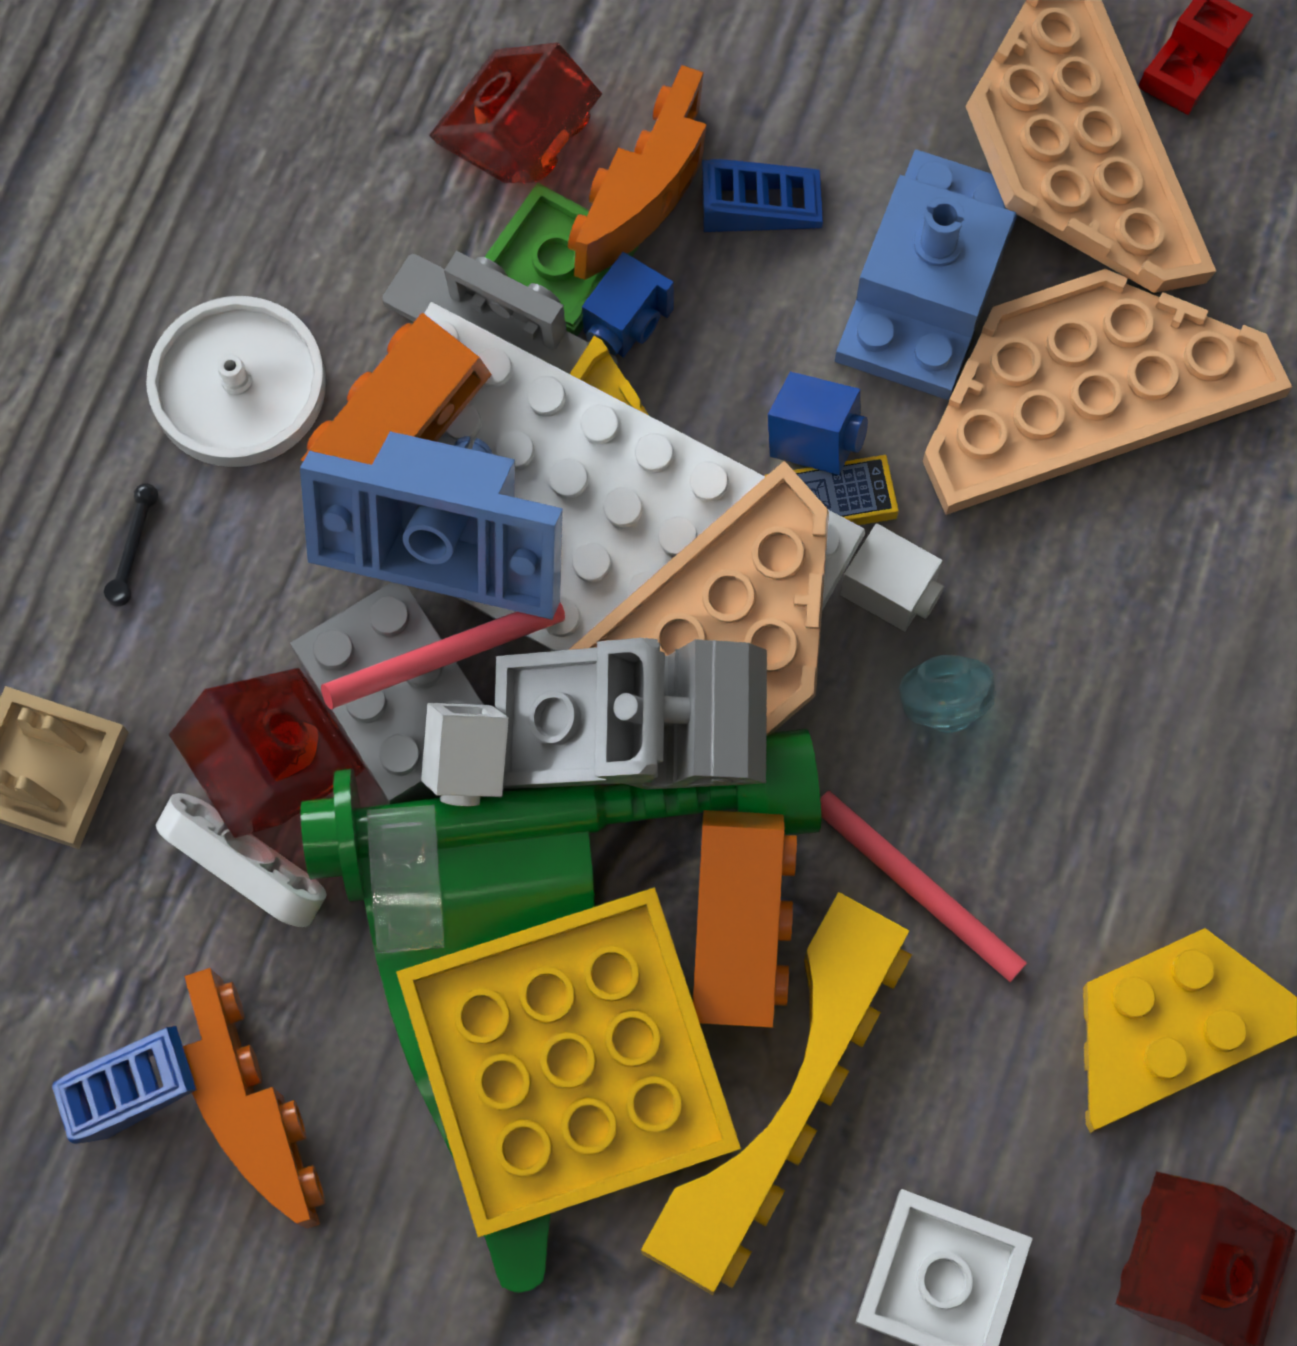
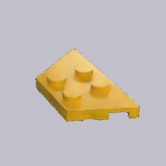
M1206 928L1087 982L1083 986L1084 1019L1087 1022V1041L1084 1044V1064L1088 1077V1110L1085 1111L1086 1126L1089 1132L1092 1133L1296 1037L1297 997Z

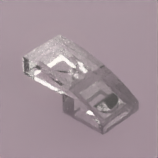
M434 805L367 810L369 860L377 952L445 948L442 886L439 875L437 823Z

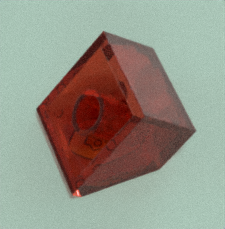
M559 42L495 49L429 136L436 144L503 183H536L548 176L558 162L556 155L568 139L578 134L588 124L591 118L589 111L601 97L602 93Z
M299 667L205 689L169 733V736L234 838L282 825L301 812L302 801L326 797L334 791L333 780L336 770L353 769L355 777H357L365 769Z
M1156 1171L1150 1193L1142 1205L1141 1222L1130 1258L1121 1273V1287L1115 1304L1154 1325L1209 1346H1264L1297 1230L1224 1186Z

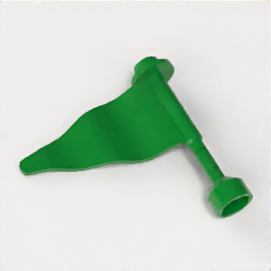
M808 729L773 732L766 736V783L649 790L622 783L504 790L502 791V797L481 796L480 804L475 806L450 805L441 802L440 798L361 807L353 769H345L334 772V797L301 802V831L308 876L310 880L343 876L349 902L364 900L380 977L403 1052L418 1089L451 1155L450 1145L398 980L397 971L593 908L594 888L589 833L599 832L608 824L700 814L704 810L725 811L736 809V812L784 815V835L817 833L821 829V798L818 771ZM551 1213L484 1235L496 1275L503 1288L513 1292H525L533 1290L543 1283L546 1270Z

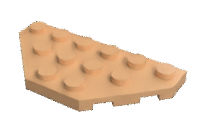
M1026 0L965 106L1005 208L1016 212L1022 218L1153 293L1206 284L1215 274V266L1102 0Z
M1103 269L992 307L970 358H968L949 399L941 421L925 450L923 464L945 515L1285 398L1289 394L1292 385L1266 333L1243 325L1241 330L1207 317L1209 310L1162 292L1160 297L1126 284L1127 277Z
M784 460L569 650L596 648L597 641L631 638L658 639L660 652H664L665 656L675 652V649H680L695 639L744 642L767 650L766 736H768L816 696L829 524L828 509Z

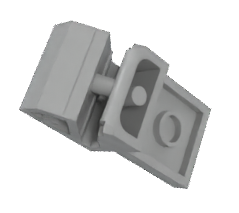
M631 638L597 641L596 648L496 656L495 708L509 717L503 789L622 783L649 790L766 783L767 650L744 642L695 639L680 649H675V652L665 656L664 652H660L658 639Z

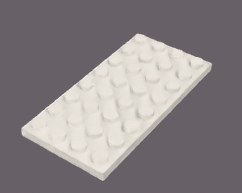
M430 302L424 313L478 355L492 374L437 442L454 446L459 438L470 436V444L467 449H472L475 439H481L489 446L493 455L515 459V498L563 508L560 602L565 612V620L526 635V637L551 651L569 650L765 478V476L433 302ZM828 510L829 524L822 610L865 535L864 528ZM455 597L493 619L517 612Z

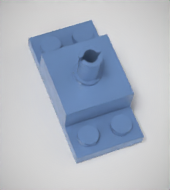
M917 149L914 150L905 176L900 175L860 275L856 302L838 345L835 362L946 400L950 399L1018 217L1016 212L1005 208L991 173Z
M390 431L372 465L309 451L300 466L308 563L553 620L560 603L563 508L515 498V459L493 455L489 446L478 438L475 439L472 449H467L470 444V436L459 438L453 446Z

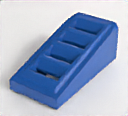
M726 159L702 160L704 232L822 228L820 169ZM792 188H804L805 209L793 208ZM769 189H780L781 206L769 205ZM733 190V201L722 200L721 191ZM745 190L757 191V204L746 203Z
M177 1026L161 1029L90 1062L54 1081L52 1085L67 1138L73 1144L109 1139L197 1090ZM153 1055L163 1083L162 1088L158 1087L149 1058Z

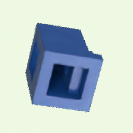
M622 252L582 305L583 328L587 340L590 342L596 336L604 342L610 354L614 356L618 354L624 358L636 341L642 344L651 336L657 326L660 314L668 318L674 310V282L627 253Z

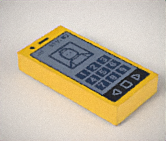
M886 454L846 461L840 475L811 467L793 470L828 510L857 525L897 519L899 510Z

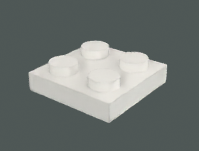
M901 1189L855 1323L914 1346H999L1032 1238Z

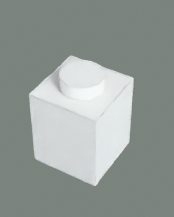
M876 523L844 573L840 595L905 632L916 614L926 619L937 603L944 589L943 585L936 582L943 560Z
M427 703L421 781L436 795H440L441 802L456 806H475L480 804L481 796L502 797L509 717L492 705Z

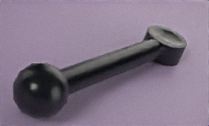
M142 483L134 491V499L137 506L116 578L109 581L104 588L106 599L114 606H123L131 598V590L127 585L149 507L153 506L158 500L157 489L149 483Z

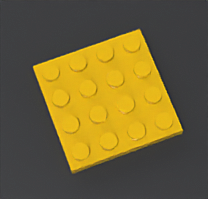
M655 887L396 972L478 1238L741 1149Z

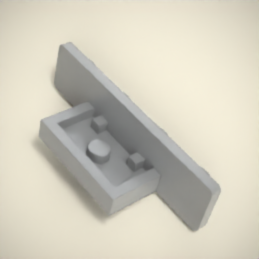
M456 251L444 269L416 254H411L407 257L382 297L386 308L413 322L422 312L425 313L430 302H433L570 374L589 342L567 332L564 307L554 293L541 285L531 283L527 287L509 278L503 268L485 257H477L474 260ZM610 354V356L618 366L616 356Z

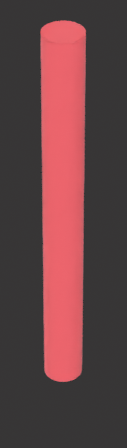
M560 602L553 620L514 612L321 685L323 699L329 709H334L558 624L565 620L563 606Z
M830 790L821 797V818L1006 980L1011 982L1025 967L1027 962Z

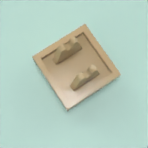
M5 686L0 697V823L80 849L127 738L128 730L122 724Z

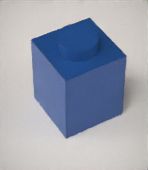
M790 371L768 413L770 457L840 475L850 452L859 453L867 433L868 418L861 416L860 389Z

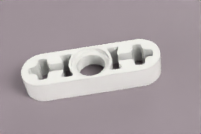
M182 793L173 794L156 823L157 831L165 840L270 915L286 924L296 927L309 926L327 896L324 887L316 879L310 880L305 871L213 806L197 797Z

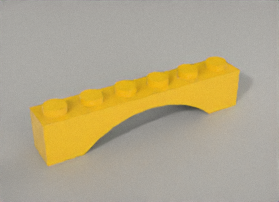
M838 892L808 946L804 958L809 989V1034L803 1064L789 1096L770 1124L740 1154L709 1174L678 1186L673 1190L641 1248L644 1256L711 1295H714L720 1282L733 1288L752 1253L751 1250L741 1245L753 1221L765 1227L785 1192L784 1189L774 1184L786 1160L799 1166L818 1131L806 1124L819 1100L828 1106L832 1105L849 1073L848 1069L839 1065L842 1056L850 1042L863 1047L881 1014L880 1011L870 1006L881 984L894 990L912 956L909 952L901 949L909 933L908 929Z

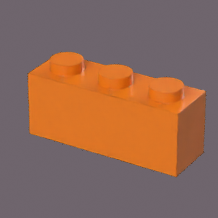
M422 312L413 324L407 323L403 325L393 335L387 347L388 354L373 372L364 373L355 381L347 395L348 403L334 420L325 421L313 432L307 443L308 451L301 458V461H304L309 451L372 465L390 431L437 442L492 374L478 355Z
M703 811L693 1004L699 1023L773 1028L774 1005L787 1006L789 966L777 965L778 941H791L793 901L781 900L782 876H795L797 836L784 835V815Z

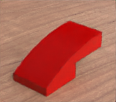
M1192 0L1177 20L1168 41L1144 71L1138 85L1139 89L1189 115L1249 25L1253 14L1227 0Z

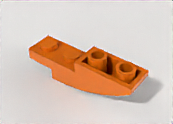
M681 65L672 87L663 85L659 91L652 118L656 120L652 132L642 130L634 152L618 147L609 169L601 167L598 169L589 195V202L593 203L587 216L578 214L568 240V249L575 251V277L586 280L612 266L622 252L628 254L658 228L690 186L702 162L707 124L695 121L700 109L704 72Z
M211 968L184 976L202 1040L185 1045L183 1048L197 1089L192 1094L204 1120L223 1151L237 1169L269 1203L302 1227L309 1229L320 1225L316 1207L325 1204V1196L315 1166H303L297 1142L306 1139L307 1136L299 1107L295 1100L285 1103L284 1096L273 1087L254 1092L253 1086L262 1083V1075L252 1046H241L235 1022L242 1021L245 1017L235 984L233 982L224 984L223 979Z

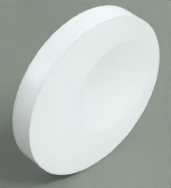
M230 296L210 300L190 309L177 318L164 331L151 354L147 369L146 385L149 403L157 421L167 437L179 449L205 463L225 467H243L263 463L285 453L307 434L315 423L324 402L326 373L322 356L313 335L295 314L265 299L249 296Z

